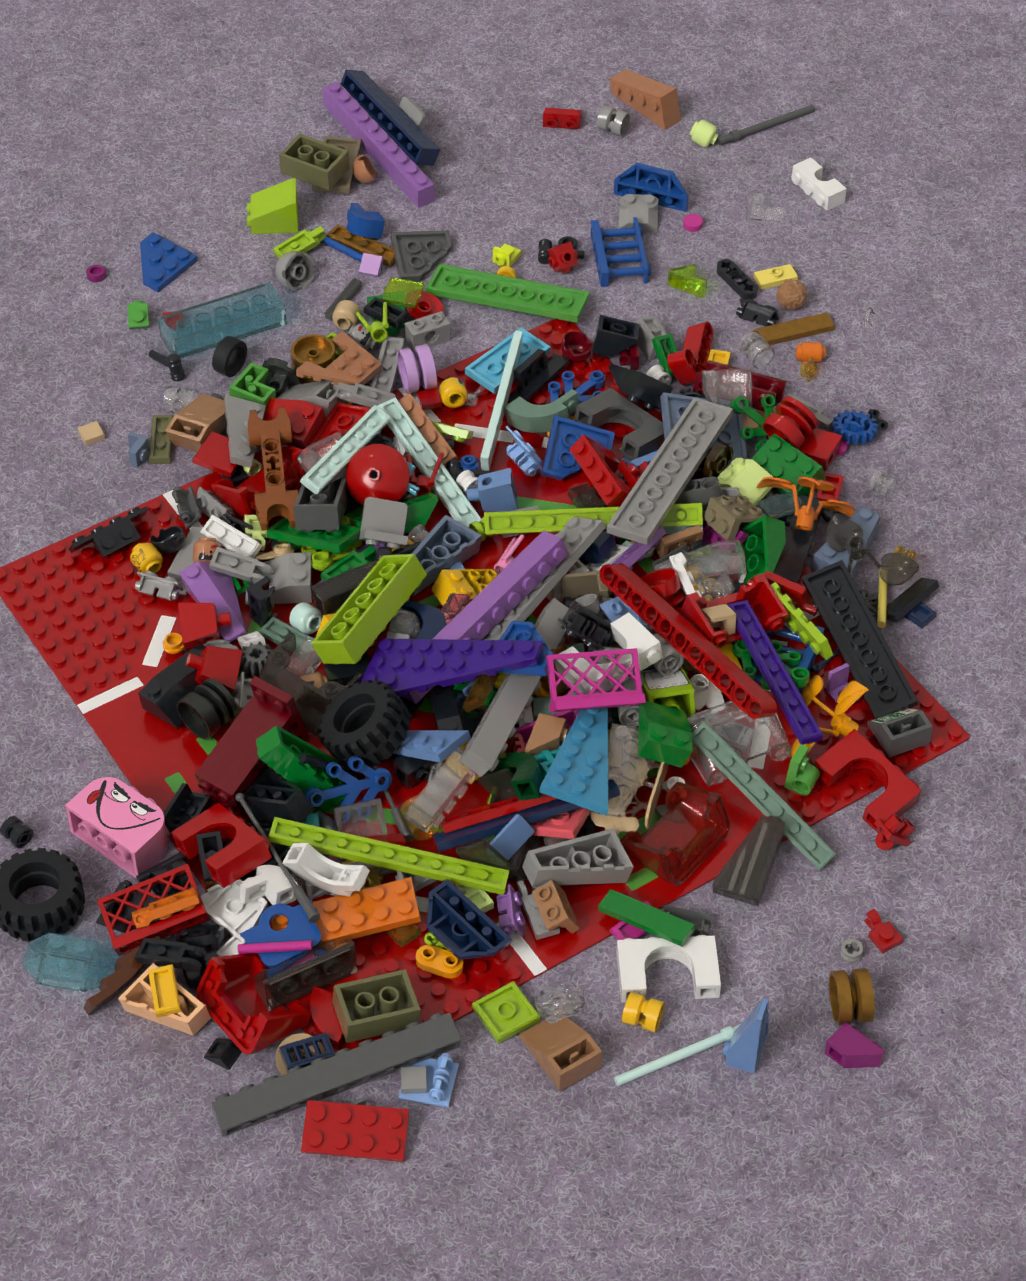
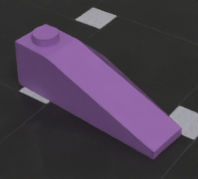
M197 561L180 571V578L185 589L196 603H214L218 614L230 612L232 625L219 628L221 637L231 643L246 633L232 576L210 570V562Z

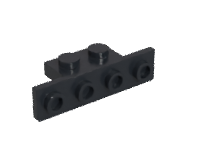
M537 349L514 370L517 388L510 393L507 403H511L519 396L528 402L570 363L569 359L557 354H553L550 358L546 359L545 351Z
M147 506L141 509L135 507L128 512V516L124 518L118 516L109 522L110 525L104 528L98 526L90 532L91 535L85 538L83 535L75 538L69 548L70 553L93 542L101 558L104 559L140 540L141 537L132 522L143 517L149 509Z

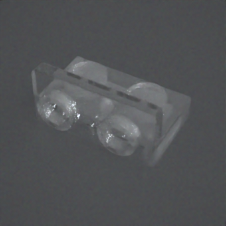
M307 634L304 636L281 669L284 675L299 682L301 676L316 672L322 660L311 645L314 638Z

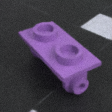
M507 884L508 891H505L504 895L498 894L496 897L498 912L503 914L499 916L500 928L508 936L512 935L514 931H518L521 936H524L523 925H525V919L520 908L523 905L521 894L518 891L516 892L510 884Z

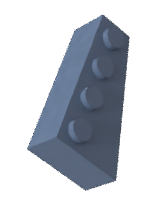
M862 505L814 554L812 572L843 560L852 579H854L878 532L880 515Z
M445 515L412 552V554L416 555L427 575L422 580L421 585L411 595L415 596L434 583L441 570H449L457 562L463 563L478 553L482 535Z

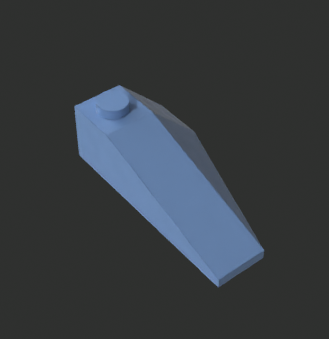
M763 998L734 1031L731 1041L726 1040L723 1049V1055L726 1056V1066L755 1073L769 1029L768 999Z

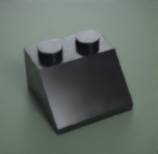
M600 315L592 352L601 357H612L637 343L639 324Z

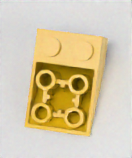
M494 569L441 570L431 590L444 609L454 613L455 617L498 574Z

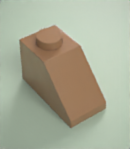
M539 713L526 745L525 753L537 755L542 750L548 749L551 751L558 749V746L562 745L569 732V729L566 727V719Z

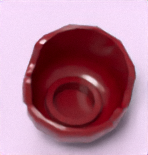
M570 331L563 336L561 350L563 355L571 361H584L591 355L592 343L587 342L586 334Z

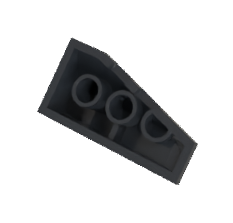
M199 643L154 676L138 693L143 709L174 728L179 729L183 721L177 712L176 704L186 694L194 692L195 687L200 685L195 681L197 669L187 667L186 660L190 653L200 656V653L206 646Z
M435 685L428 694L437 730H468L472 738L481 722L479 715L462 691L454 689V685L445 687Z

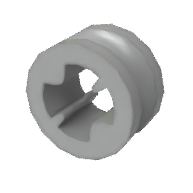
M847 939L842 943L840 954L843 960L855 963L862 958L863 945L860 941ZM851 948L856 949L852 954L848 952Z

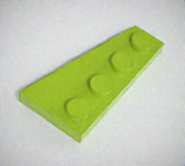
M776 582L771 584V587L789 613L786 623L793 634L797 633L804 644L808 643L816 655L820 654L826 660L832 657L833 652L827 638L811 621L808 622L800 608H795L787 594L782 596L780 586Z

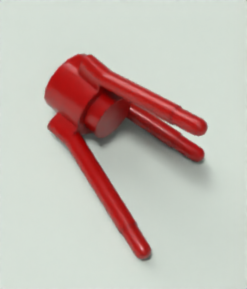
M443 452L440 453L430 478L425 475L415 477V472L413 471L410 483L420 488L416 496L419 497L430 493L431 486L434 485L444 456ZM408 454L407 462L413 464L411 456Z

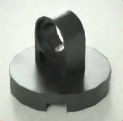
M268 358L262 364V367L269 369V376L265 385L269 387L274 384L280 385V388L276 391L277 398L285 392L287 385H298L301 377L296 376V367L294 369L287 367L288 362L277 358Z

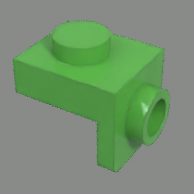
M133 301L132 304H127L129 329L149 328L148 303Z

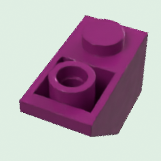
M845 1022L826 1041L824 1054L843 1068L880 1067L883 1064L885 1051L878 1043L866 1038L859 1029Z

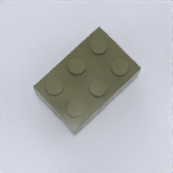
M300 133L279 154L280 171L282 174L329 191L350 169L347 150Z
M406 969L337 984L333 988L332 1003L346 1043L383 1035L392 1030H405V1027L410 1023L419 1021L421 1009Z

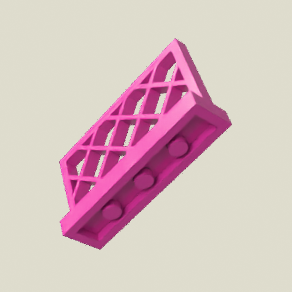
M637 648L546 656L551 703H549L550 713L635 706L646 703L645 693H642ZM625 654H631L632 665L629 669H626L618 662ZM601 656H606L613 662L606 671L596 664ZM578 658H584L590 663L584 673L574 666ZM553 660H562L568 665L561 675L554 670ZM615 665L625 673L618 682L608 674ZM592 667L602 674V677L596 684L586 676ZM570 669L580 676L574 686L564 678ZM627 676L634 680L635 690L628 691L621 685ZM605 677L615 685L607 693L599 687ZM583 679L593 687L588 694H582L576 688ZM562 681L570 688V691L566 696L557 697L556 686Z

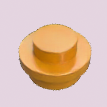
M178 633L166 635L163 640L164 650L170 654L181 652L185 648L182 636Z

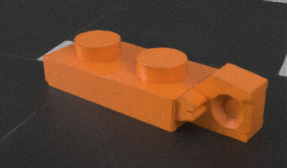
M193 887L149 903V906L132 912L136 928L149 926L150 922L157 918L159 920L167 919L179 910L188 911L193 909L196 904L200 903L196 888Z

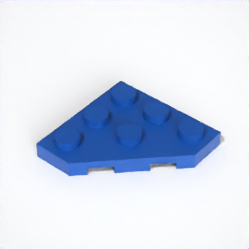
M154 232L140 242L143 285L156 292H160L198 261L197 255Z
M555 415L552 421L541 475L561 481L578 472L582 468L569 448L584 434L612 450L615 433Z
M511 621L500 640L542 641L545 648L538 665L513 671L507 668L498 670L497 673L547 676L546 656L554 654L548 649L546 642L538 634L532 622Z

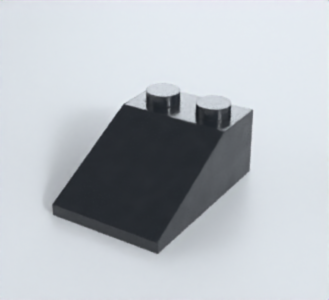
M609 364L608 368L621 393L628 395L627 400L637 404L641 401L644 403L643 407L649 410L661 409V395L663 392H672V386L642 372Z

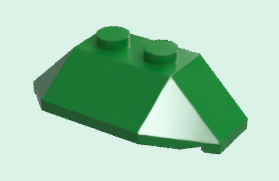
M430 492L401 502L408 506L404 534H414L418 532V529L425 526L438 502L437 495ZM362 516L351 519L353 524L361 527Z

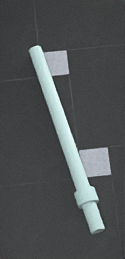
M741 1024L735 1027L728 1026L723 1028L716 1035L615 1076L614 1081L617 1086L623 1085L720 1043H726V1040L731 1041L734 1031Z

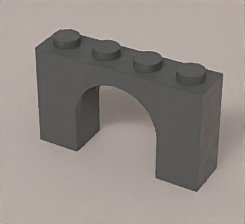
M611 388L577 405L574 421L597 428L606 423H622L635 430L624 436L620 451L622 455L631 461L657 451L665 441L663 422Z

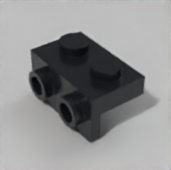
M182 783L163 812L168 831L171 833L211 808L214 803L212 795L192 792L188 784Z

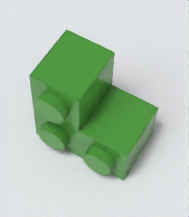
M251 362L229 387L230 396L266 405V408L271 398L276 399L275 389L265 385L269 376V369Z

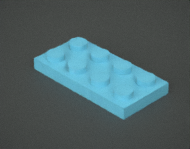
M522 327L516 330L523 332V346L517 367L537 349L544 350L546 356L551 353L549 345ZM514 333L465 368L467 376L494 394L499 390Z

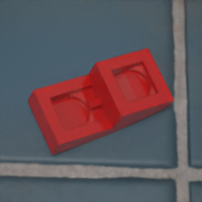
M824 472L826 477L824 481L834 484V490L824 491L818 489L816 499L822 501L839 500L844 476Z

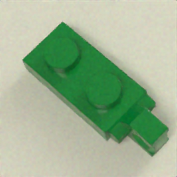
M370 545L362 552L352 551L323 571L321 579L337 591L372 565L376 558L377 550Z

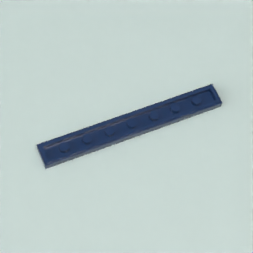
M613 779L608 780V799L621 795L619 787ZM557 799L448 833L442 831L432 835L438 850L441 852L498 834L516 814L521 815L530 824L582 807Z

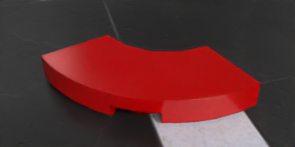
M314 986L310 997L312 1021L319 1034L327 1032L330 1042L339 1047L344 1035L332 1003L333 993Z

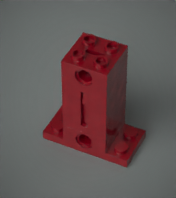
M256 676L250 681V686L253 690L252 698L194 774L199 783L198 786L204 794L212 795L214 803L218 802L226 809L230 808L233 813L236 812L241 816L245 813V809L240 802L236 801V794L243 793L267 767L272 773L275 772L258 757L256 739L277 725L307 743L310 740L293 696Z

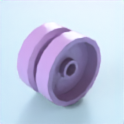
M427 344L415 346L414 353L410 348L397 350L398 370L403 388L407 394L418 392L420 385L424 390L436 388L435 364Z

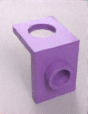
M848 663L829 671L826 692L836 703L838 694L848 684L850 669Z

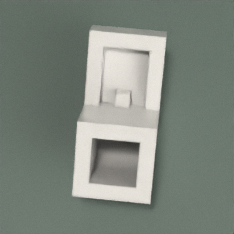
M258 866L255 877H249L241 882L239 898L244 905L264 896L272 905L288 904L296 901V897L293 894L294 889L279 866Z

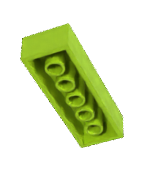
M415 554L383 555L311 642V645L324 664H356L361 660L365 651L373 645L377 636L385 630L389 621L397 615L401 606L409 600L410 595L421 585L422 580L426 577L427 573Z

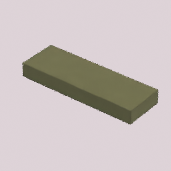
M153 415L149 464L171 463L172 442L165 430L174 415Z

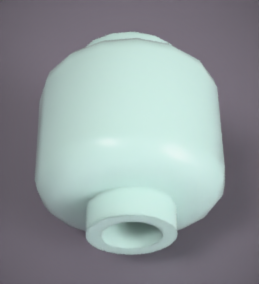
M306 602L297 604L290 613V624L292 627L306 635L318 631L322 621L321 611Z

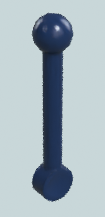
M835 650L833 656L829 659H824L819 664H813L812 672L819 673L823 665L840 653L839 650Z

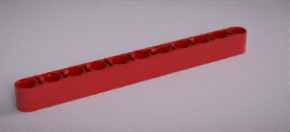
M607 564L601 567L599 577L602 583L752 719L771 717L776 713V702L766 691L625 564Z

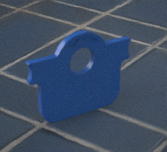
M286 904L272 905L261 914L258 925L240 933V936L245 940V944L312 940V949H314L322 941V936L316 923L309 922L308 916L300 904L293 908ZM279 915L285 916L288 919V925L285 929L281 931L271 929L270 922L274 917ZM310 950L258 954L265 966L275 968Z

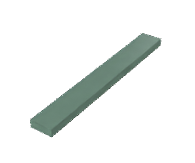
M705 721L692 732V742L819 871L837 855Z

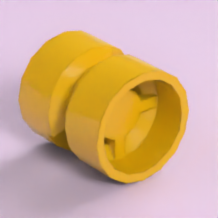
M630 992L623 1010L622 1023L635 1027L641 1024L642 1029L656 1033L663 1016L665 1002L654 998L646 1000L644 995Z

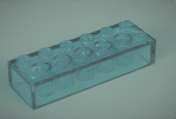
M270 282L157 317L159 332L170 354H179L180 359L215 348L226 336H233L240 340L287 324L286 307Z

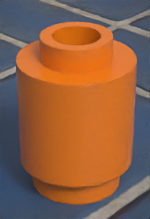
M801 342V344H796V361H801L802 363L821 362L822 358L826 356V348L822 346L821 342Z

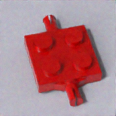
M769 571L764 573L769 584L771 585L776 582L780 586L782 596L787 594L796 609L800 608L802 612L804 611L813 616L817 614L818 607H814L806 602V587ZM751 578L747 582V587L754 583Z

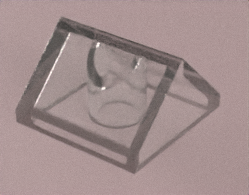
M380 798L334 808L337 831L357 836L388 835Z

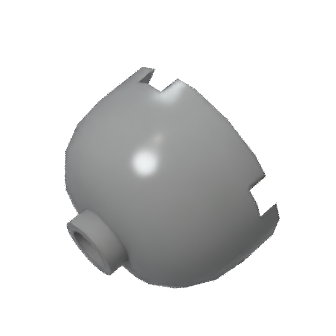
M299 251L287 252L279 258L276 264V277L280 284L289 290L297 291L302 286L305 289L314 279L313 266H315V263L307 253ZM292 279L301 280L299 285H292L290 282Z

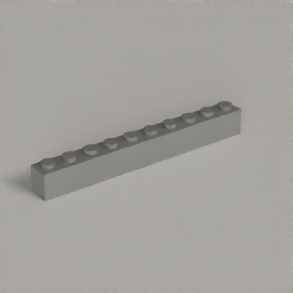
M555 598L542 610L534 625L538 634L546 642L549 650L556 649L562 645L566 639L564 634H567L561 628L562 624L557 619L563 620L569 608ZM507 673L459 759L462 764L481 777L488 770L492 772L499 763L498 755L501 756L508 746L505 743L506 740H510L517 729L514 725L518 724L524 717L523 709H526L532 702L533 697L531 694H534L542 684L539 680L544 676Z

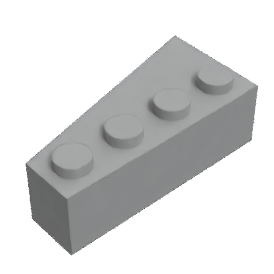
M613 828L530 850L522 866L532 886H542L550 880H553L557 885L627 883L634 867Z

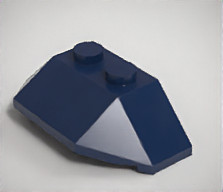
M448 879L429 892L427 930L459 960L495 956L512 943V938Z

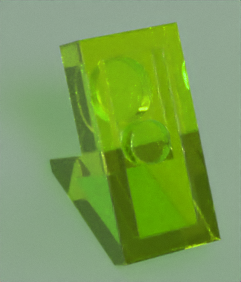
M696 264L672 268L668 271V286L700 298L706 295L707 279L696 276Z

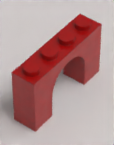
M583 434L569 448L570 452L606 505L609 507L621 506L632 489L614 474L619 469L617 465L620 461L613 451Z
M853 729L815 760L814 766L820 772L819 778L828 787L844 774L854 769L869 770L882 780L885 791L865 808L862 817L878 833L883 830L874 824L878 818L886 821L892 814L900 817L919 800L921 790L917 783L909 780L897 765H893L880 749H876L869 742L868 738L864 734H860L856 729Z
M220 803L215 804L171 832L178 850L188 859H192L199 854L196 839L198 834L220 831L222 842L232 841L228 846L205 860L212 879L223 888L272 858L269 851L271 845L264 835L260 836L253 826H247L241 817L237 818L230 808L226 809Z

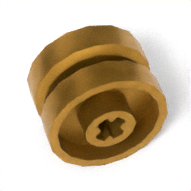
M319 334L305 335L295 340L291 346L292 369L300 367L306 361L326 368L336 360L335 345L326 336ZM304 375L300 380L302 384L317 382L313 380V377Z
M852 969L850 976L845 970L830 971L829 999L835 1024L843 1025L845 1022L851 1024L853 1017L858 1023L873 1022L875 1001L872 980L868 969Z

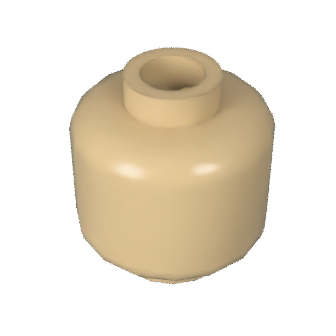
M350 300L340 301L332 315L335 325L343 330H350L353 325L356 326L359 320L356 312L361 314L359 306Z

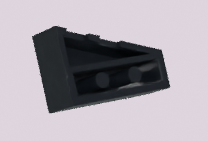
M268 767L243 792L245 802L259 821L273 822L274 817L304 823L313 811L299 787L288 780L284 781L280 775L273 774Z

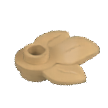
M276 543L273 545L272 551L258 552L256 559L267 560L277 558L287 553H294V549L291 548L289 543Z

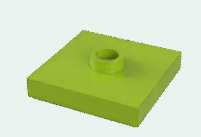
M514 981L472 1003V1009L498 1044L540 1022V1015Z

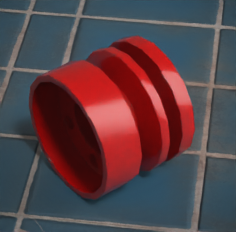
M785 396L780 401L781 404L775 407L776 413H771L762 423V429L769 437L775 433L790 445L799 449L805 441L804 435L809 436L812 433V429L814 430L819 424L818 419L803 403L790 396Z
M660 569L640 577L671 607L680 613L686 598L684 591L679 590L682 584L675 569Z

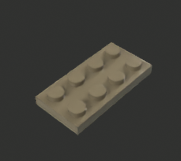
M324 136L323 142L348 151L350 169L330 191L312 185V191L350 194L354 178L352 165L354 159L360 154L361 139Z

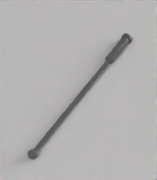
M372 765L373 770L378 768L377 766ZM382 777L378 780L380 784L383 782ZM386 789L384 793L391 806L393 819L400 834H403L406 842H410L414 836L410 832L400 809L395 806L388 789Z
M236 794V801L242 804L261 836L264 835L268 839L245 802L244 794ZM269 842L271 845L269 850L293 887V894L308 916L309 922L314 923L318 921L320 914L316 912L303 889L297 886L286 866L282 864V860L273 845Z

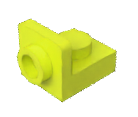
M505 243L501 248L495 246L492 249L493 262L499 266L511 267L521 256L520 249Z

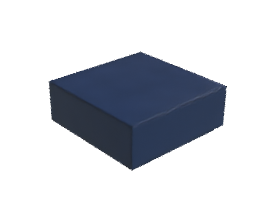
M921 602L907 613L905 617L923 629L936 617L937 613Z

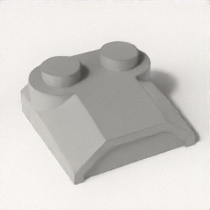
M649 194L623 195L620 198L619 228H632L633 217H637L638 224L642 225L643 231L657 232L658 199Z

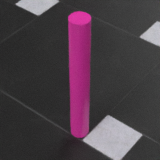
M312 940L238 944V954L312 950Z

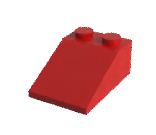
M271 398L265 408L262 420H274L278 416V409L285 407L290 419L292 443L284 445L290 444L305 450L326 419L323 408L302 400Z

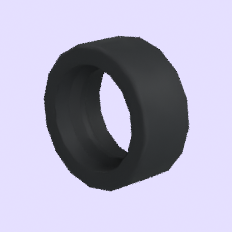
M233 336L223 338L217 345L212 357L213 369L227 377H233L245 363L247 357L246 343Z

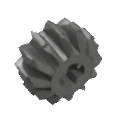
M250 642L249 647L243 646L240 671L244 672L245 677L251 675L252 678L260 676L263 679L264 674L271 675L272 669L276 666L274 650L269 647V644L262 646L261 642L257 645Z

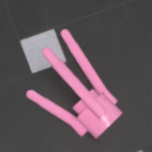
M520 535L518 539L514 537L499 561L494 565V570L498 575L514 560L511 555L523 540L524 535Z

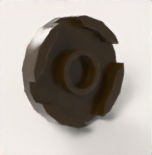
M719 443L710 449L707 453V458L703 459L699 465L703 469L702 477H718L726 469L729 460L733 461V448L724 443Z

